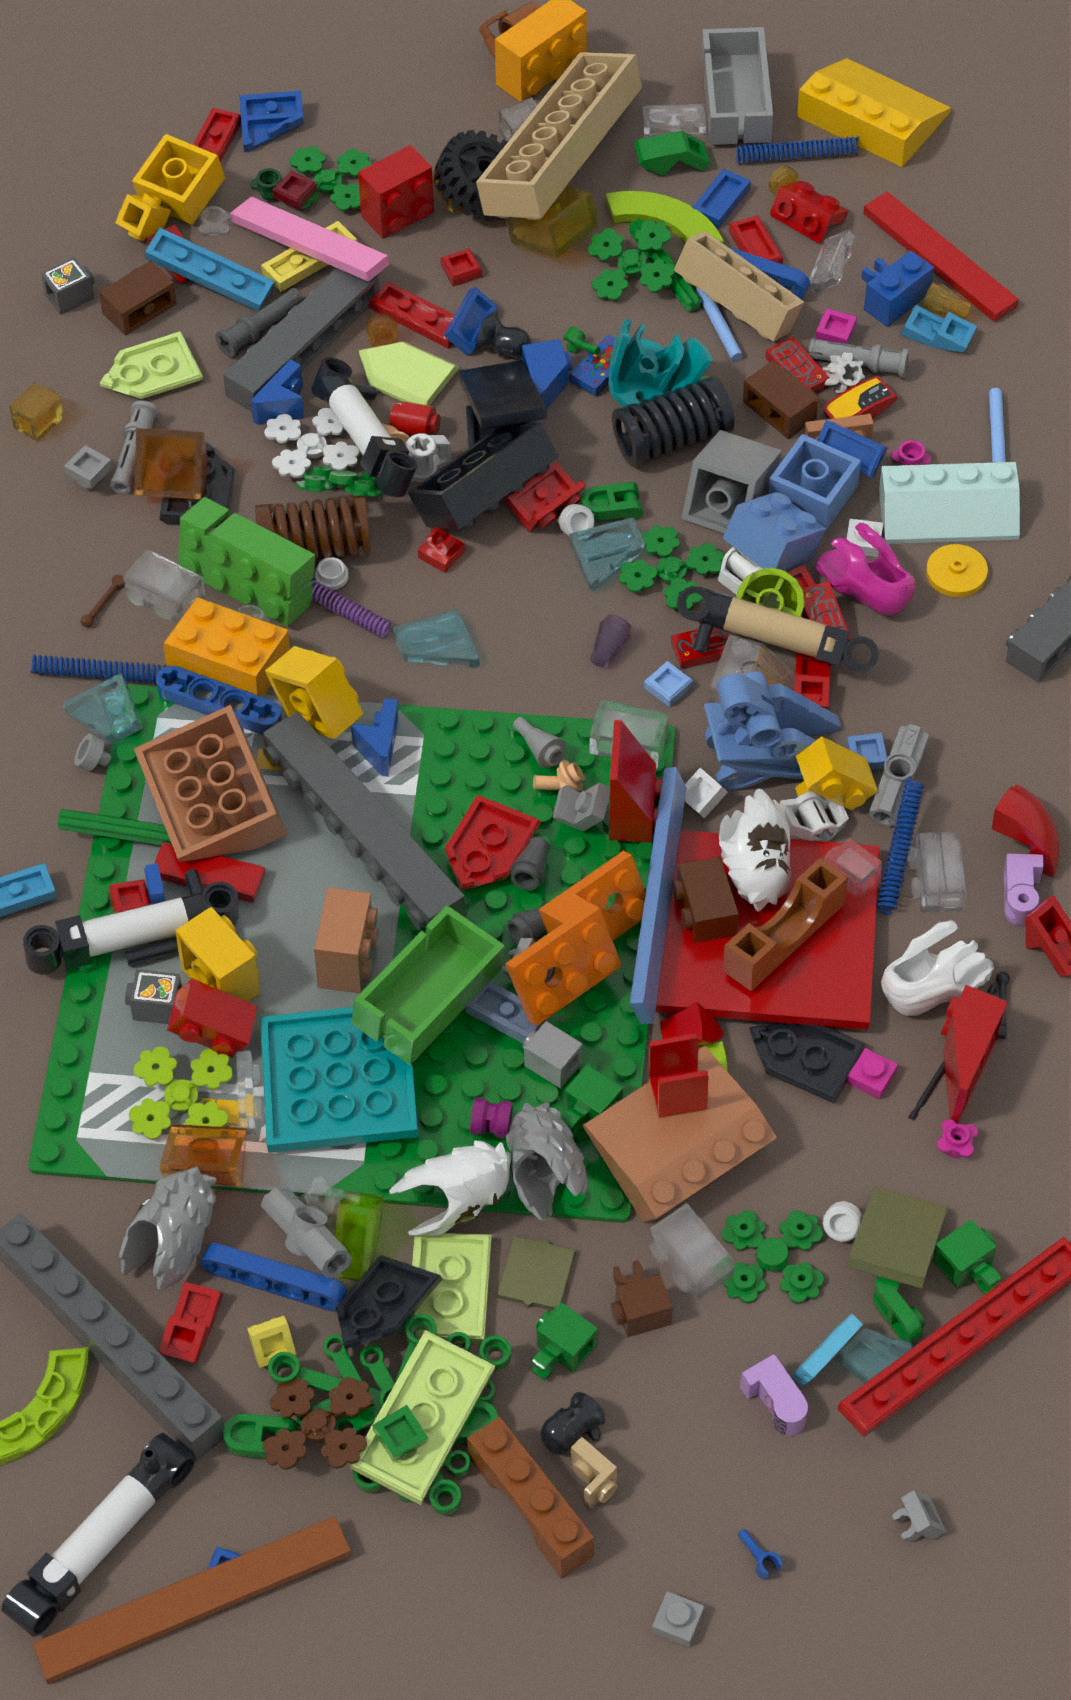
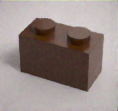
M152 261L134 269L128 275L99 291L102 314L125 336L177 305L174 282Z
M771 361L744 380L743 403L787 439H790L804 429L805 422L817 419L818 397L814 391L802 385L787 369L781 368L774 361Z
M721 857L678 864L677 879L672 880L673 893L676 901H682L684 907L681 909L683 927L685 930H691L694 943L735 936L737 934L739 914Z

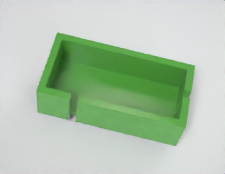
M204 497L180 517L178 569L288 627L312 606L313 582L310 580L314 578L315 554L237 513L232 514L209 533L210 530L229 515V509Z
M446 905L428 923L425 933L421 931L354 999L352 1025L376 1042L384 1038V1047L411 1065L498 974L502 968L505 945Z

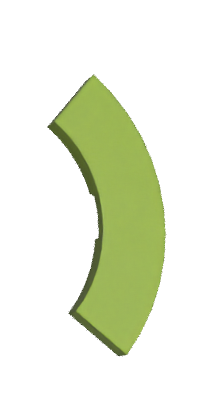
M619 191L605 194V203L614 223L631 222L638 218L644 221H663L667 227L671 228V232L685 243L688 238L703 231L724 243L719 231L706 216L678 199L644 191Z
M88 1347L49 1350L47 1370L34 1399L21 1412H15L0 1421V1465L17 1460L32 1452L52 1437L67 1421L82 1395L87 1380L90 1358Z

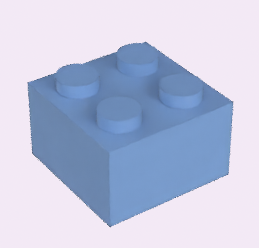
M802 434L769 478L768 494L778 492L786 495L796 507L812 514L816 521L824 526L827 531L859 485L861 460Z
M774 492L738 504L723 539L761 568H776L787 571L812 562L826 528L819 524L812 514L804 512L792 504L786 495Z

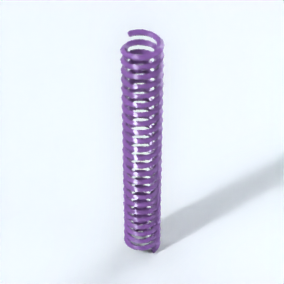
M310 580L314 583L312 602L324 606L325 609L333 611L334 614L346 618L347 621L355 623L356 626L368 630L379 638H384L389 632L391 621H387L386 618L383 619L382 616L378 617L377 613L369 612V609H365L364 606L360 607V604H356L355 601L352 602L351 599L347 600V597H343L342 594L338 595V592H334L333 589L325 588V585H321L320 582L316 583V580Z

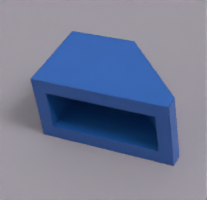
M561 339L522 345V361L544 401L546 409L568 385L567 371H572L570 352H564Z

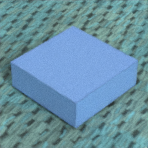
M668 661L644 681V689L669 708L693 688V680Z

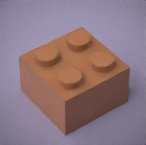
M327 887L314 947L318 988L361 993L363 981L370 980L373 959L369 958L370 951L377 948L379 928L376 927L378 909L372 908L371 893Z

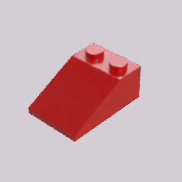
M614 720L610 771L609 840L652 843V832L656 826L658 807H654L655 799H660L662 778H656L655 761L622 720Z
M965 985L960 997L955 995L952 997L945 1015L947 1019L941 1031V1035L946 1036L943 1057L949 1117L956 1124L960 1122L998 1039L1008 1001Z

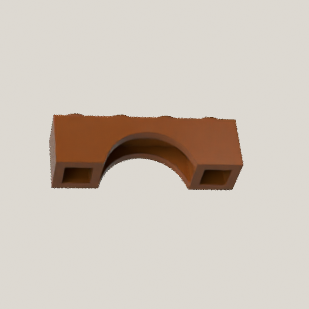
M819 858L796 879L788 899L773 918L756 928L748 923L725 945L723 971L750 991L755 989L846 903L848 876L822 858Z
M500 1416L467 1438L470 1461L490 1487L500 1489L514 1504L527 1523L538 1549L561 1579L594 1557V1536Z

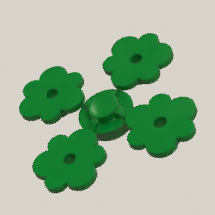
M309 146L306 149L299 148L295 150V155L289 159L290 166L298 168V172L301 174L317 173L314 177V182H317V191L301 209L308 208L311 202L318 201V191L323 194H332L330 201L336 204V208L340 211L360 208L358 185L355 183H351L348 186L341 184L342 176L340 174L358 177L359 171L372 165L367 153H360L357 149H348L344 155L337 157V172L331 169L322 170V163L325 162L326 158L324 154L320 153L319 148Z
M646 220L642 223L641 230L635 233L640 250L629 249L623 252L621 246L624 242L623 236L620 234L616 235L615 230L612 228H606L601 234H594L592 236V244L588 247L591 256L599 257L601 261H607L610 257H619L618 266L620 269H615L612 272L609 269H605L599 277L592 281V287L597 291L599 299L607 297L612 301L620 299L622 291L626 290L629 286L627 280H625L626 275L637 276L642 274L639 280L640 284L647 286L648 290L652 293H657L663 287H669L672 284L671 277L675 274V267L670 263L665 264L662 259H657L654 263H646V256L643 253L651 249L659 251L662 249L663 244L671 240V232L666 229V224L663 221L655 223L652 220Z
M314 466L313 471L303 474L302 477L305 478V481H297L295 483L298 489L311 492L332 491L334 486L345 488V492L355 496H378V494H384L375 487L376 477H369L365 470L362 471L361 476H357V473L351 471H333L332 467Z
M655 525L651 528V531L644 532L641 535V542L646 546L647 553H657L658 556L666 558L660 560L656 568L647 565L644 560H637L635 563H623L620 567L619 582L627 585V589L630 592L637 593L643 588H652L653 580L658 574L659 579L663 583L670 585L663 590L667 607L678 609L677 598L685 588L697 586V583L694 581L686 582L684 580L687 567L691 570H696L701 576L707 575L708 572L712 574L719 573L724 554L721 551H716V547L713 544L704 543L700 548L692 547L690 549V556L686 558L685 564L677 557H669L673 549H677L680 546L676 529L673 527L662 528L659 525ZM694 593L688 597L686 602L688 610H691L693 605L699 604L702 601L700 594Z
M745 1210L738 1216L730 1215L727 1217V1226L721 1232L722 1239L726 1243L733 1244L737 1251H743L746 1247L757 1249L755 1258L758 1265L751 1264L746 1266L745 1263L738 1262L734 1265L733 1270H727L723 1273L722 1283L727 1287V1296L729 1298L736 1299L739 1297L743 1303L747 1304L754 1302L757 1299V1293L763 1292L766 1288V1283L762 1280L763 1269L778 1271L782 1268L783 1280L780 1283V1289L785 1293H789V1299L792 1302L799 1304L806 1301L807 1297L815 1299L819 1296V1287L824 1283L822 1272L812 1270V1266L808 1262H802L799 1266L794 1264L787 1265L790 1259L788 1249L798 1247L802 1251H808L812 1244L822 1240L823 1230L817 1226L818 1219L816 1216H806L799 1210L790 1212L787 1221H783L779 1225V1230L783 1234L782 1240L778 1238L763 1240L762 1233L765 1231V1224L762 1221H757V1217L752 1211Z

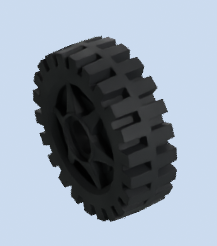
M468 130L466 134L460 132L456 137L453 136L436 163L434 175L435 180H439L437 183L438 189L445 190L442 196L446 200L452 198L451 205L455 209L461 206L463 207V214L468 216L470 212H473V218L480 220L484 213L476 181L508 141L503 139L500 143L497 141L498 136L491 133L488 138L486 131L479 130L476 135L474 130ZM484 215L485 221H493L494 218L497 221L504 219L497 216Z

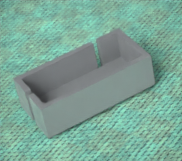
M764 27L702 29L701 59L709 144H737L738 139H743L744 143H772L773 108Z

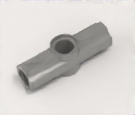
M909 724L899 728L890 756L885 761L878 792L875 794L869 811V818L873 819L877 825L887 828L896 825L895 821L900 809L899 805L901 804L903 785L906 783L905 779L911 776L908 782L914 781L929 740V734L924 732L919 726ZM899 774L903 775V777H897L895 775Z
M286 1185L275 1186L272 1191L264 1195L261 1207L286 1233L285 1246L290 1252L298 1256L308 1257L327 1278L338 1277L341 1272L349 1268L352 1256L326 1228L328 1217L322 1210L312 1206H305Z

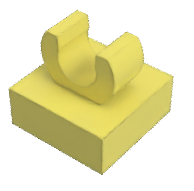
M284 1316L247 1328L259 1368L267 1366L270 1359L279 1352H290L296 1355L290 1329Z

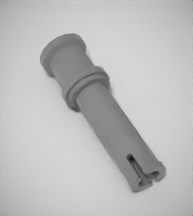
M816 338L811 339L809 355L812 359L831 362V355L842 357L844 352L852 353V361H863L862 367L869 368V371H872V373L877 374L879 371L898 374L899 378H905L909 362V349L904 348L903 351L884 349L880 344L869 348Z
M140 400L132 403L130 409L132 417L130 423L126 424L123 430L125 443L110 483L112 490L119 494L130 493L144 446L151 442L153 437L151 429L153 423L158 420L160 415L159 409L147 401Z

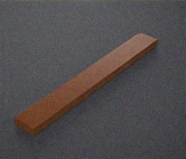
M333 1516L32 1643L47 1684H50L350 1557L351 1550L336 1516Z

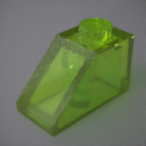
M347 1190L340 1200L335 1238L347 1249V1252L352 1256L349 1268L341 1272L337 1278L359 1281L373 1264L380 1236L385 1196Z

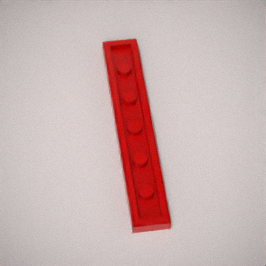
M888 191L864 206V215L905 249L911 250L932 265L935 274L993 322L1018 307L1019 299Z

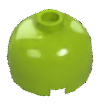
M776 568L759 569L748 575L739 586L736 598L802 617L805 605L803 590L797 579L788 572Z

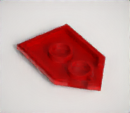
M477 795L445 847L446 855L460 890H466L510 877L511 865L527 847L530 839L533 838L539 828L541 820Z

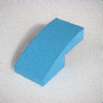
M915 305L901 335L931 347L964 352L977 326L949 311L944 319Z

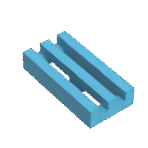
M853 1314L849 1315L813 1351L791 1377L803 1387L819 1373L863 1324Z

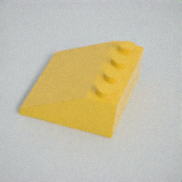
M845 58L816 71L799 89L797 117L840 138L844 137L846 139L852 136L856 138L858 136L857 146L903 167L950 114L951 107Z

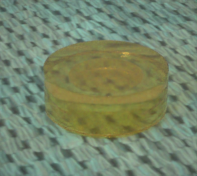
M787 165L777 168L770 176L768 190L776 196L780 186L799 181L798 173Z

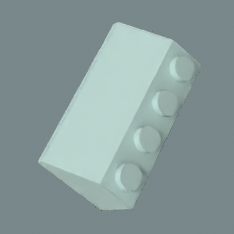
M1016 462L882 466L879 498L884 540L887 543L1019 540L1020 492Z

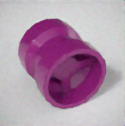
M475 1097L471 1114L470 1134L483 1136L485 1133H492L497 1138L506 1139L512 1123L513 1102L501 1100L496 1104L490 1103L486 1098Z

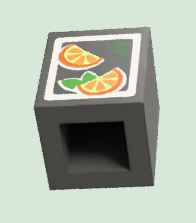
M75 257L41 273L45 296L60 315L94 299L92 285L95 284L94 277L87 266L82 267Z
M136 969L134 982L127 984L125 993V1004L131 1006L133 1020L168 1024L175 994L182 988L180 974Z

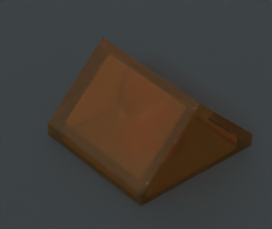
M136 428L134 495L202 499L208 467L204 432Z
M172 1124L160 1161V1171L163 1177L178 1171L198 1167L201 1174L216 1178L217 1181L213 1185L242 1187L247 1128Z

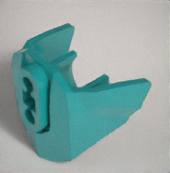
M625 318L624 322L621 323L620 330L613 344L609 370V390L612 397L622 407L632 403L638 404L643 399L650 400L655 395H662L667 391L673 392L678 387L684 388L687 384L696 383L711 364L712 356L707 347L693 337L682 343L680 335L675 334L667 348L651 340L641 338L645 330V325L640 324L633 336L628 335L631 320Z

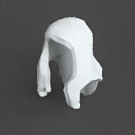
M953 920L939 922L929 931L912 939L903 956L885 969L881 980L882 989L889 1003L899 1013L906 1016L920 1015L936 1005L950 1002L954 995L960 997L965 985L977 989L990 980L994 969L993 962L985 958L984 953L976 952L978 944L975 940H972L969 944L964 943L962 940L958 941L951 947L940 951L939 955L929 953L927 948L958 929L957 924Z

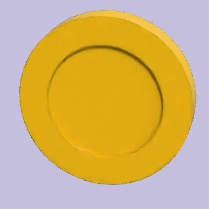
M950 544L938 548L930 555L926 567V576L930 585L939 593L950 597H967L977 593L984 586L988 574L985 558L972 547L961 544Z

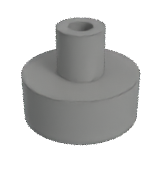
M87 734L77 748L74 759L75 765L87 771L93 770L97 764L106 767L111 760V754L103 751L104 740L95 735Z

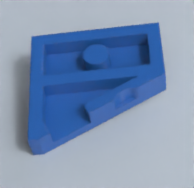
M301 91L239 95L244 152H249L304 124Z

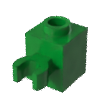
M588 1064L580 1071L564 1090V1109L567 1112L561 1118L571 1129L573 1139L579 1134L583 1124L623 1099V1087Z
M972 1219L936 1243L933 1263L957 1289L973 1279L979 1290L985 1295L998 1285L997 1282L1002 1279L1000 1274L991 1266L993 1265L996 1251L995 1241L986 1229H980Z
M562 1302L552 1312L547 1310L536 1324L537 1347L541 1350L531 1361L535 1365L532 1372L542 1380H546L559 1362L574 1373L598 1346V1328Z

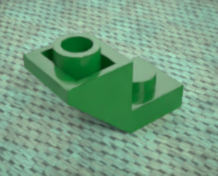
M682 130L638 139L634 143L641 167L662 176L678 160L686 166H693L701 171H704L710 164L705 142Z

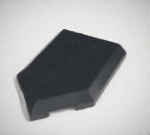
M203 443L196 448L195 453L183 460L179 458L169 465L159 516L160 520L165 524L180 525V517L204 497L229 509L235 469L227 461H223L209 443ZM227 517L223 519L219 524H217L214 528H217L220 524H222L227 519Z
M778 1022L767 1026L761 1024L749 1028L766 1074L831 1103L837 1101L847 1083L850 1071L862 1054L866 1044L827 1026Z
M380 1255L336 1307L344 1348L348 1349L399 1333L442 1281L441 1275Z

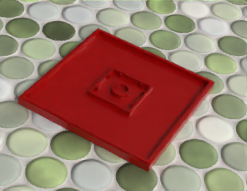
M681 830L674 880L677 879L678 864L721 857L739 914L737 934L748 923L756 928L773 918L788 899L796 879L819 858H822L848 876L846 903L755 989L750 991L723 971L724 948L734 936L694 943L691 930H685L683 927L681 909L684 907L682 901L675 900L672 888L655 1012L676 1014L689 1008L691 1004L698 1002L713 1017L869 1030L879 846L790 839L791 874L789 887L785 894L777 899V904L774 905L768 902L763 909L756 911L753 903L750 904L749 901L740 897L738 889L728 874L729 869L721 856L722 850L719 845V833Z

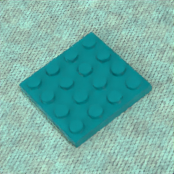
M353 1007L261 1016L265 1124L268 1153L419 1137L413 1063L411 1065L407 1064L384 1047V1038L376 1042L352 1025Z

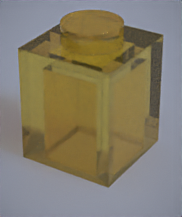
M36 382L9 405L13 428L37 442L64 418L61 398L57 392L51 388H45Z

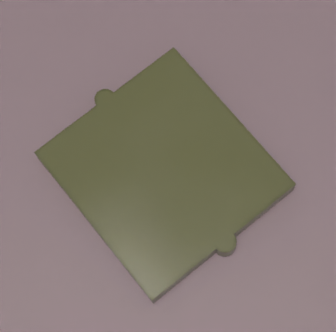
M514 1236L497 1298L522 1303L526 1308L535 1306L554 1310L563 1300L575 1256V1249L548 1244L546 1239L539 1242Z

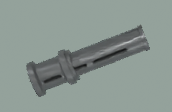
M291 288L287 293L252 316H241L236 320L234 326L226 331H218L215 338L221 351L228 357H234L238 354V349L247 343H255L262 331L287 316L294 306H298L304 300L303 297L298 300L295 299L301 293L296 288Z

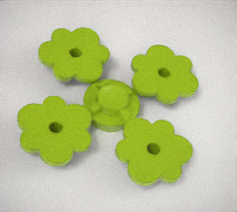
M159 1046L153 1049L152 1052L149 1050L141 1052V1061L134 1065L135 1076L144 1079V1083L148 1087H153L157 1083L168 1086L164 1092L165 1102L158 1101L154 1103L152 1099L146 1098L142 1101L141 1106L137 1105L130 1109L129 1119L133 1122V1132L137 1135L144 1133V1136L149 1140L158 1139L162 1134V1130H166L171 1126V1120L168 1117L171 1108L177 1112L188 1111L189 1118L185 1120V1128L192 1131V1136L197 1142H205L210 1137L219 1138L222 1135V1127L228 1123V1114L224 1110L218 1109L217 1104L213 1101L207 1102L205 1106L201 1103H196L198 1097L196 1086L204 1087L207 1085L209 1089L216 1090L220 1087V1082L226 1083L230 1081L233 1072L231 1067L228 1066V1056L225 1054L218 1055L212 1049L203 1050L200 1053L199 1059H194L191 1062V1069L194 1072L192 1074V1082L185 1079L173 1081L174 1075L172 1071L176 1069L177 1061L170 1057L167 1048Z

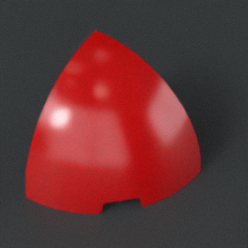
M1016 784L1015 788L1010 787L997 804L994 810L991 829L1031 846L1029 854L1043 855L1042 873L1054 877L1060 855L1059 836L1054 820L1045 805L1033 793Z

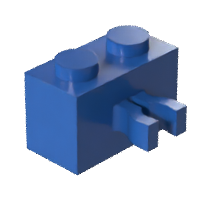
M911 250L889 267L884 260L877 258L874 264V270L877 272L871 271L868 267L862 270V280L867 282L864 311L886 327H889L931 294L934 267Z

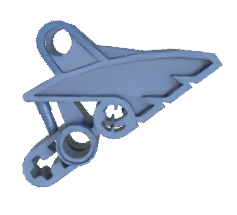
M760 672L730 674L721 678L717 683L720 703L704 704L709 724L705 731L706 743L709 748L715 749L718 762L722 764L715 777L716 782L726 791H737L761 783L771 777L803 779L796 755L816 741L808 735L834 733L841 728L838 715L826 708H822L809 699L807 700L806 697L792 691L785 685H768L766 676ZM738 775L737 778H735V779H733V780H728V779H730V778H732V777Z

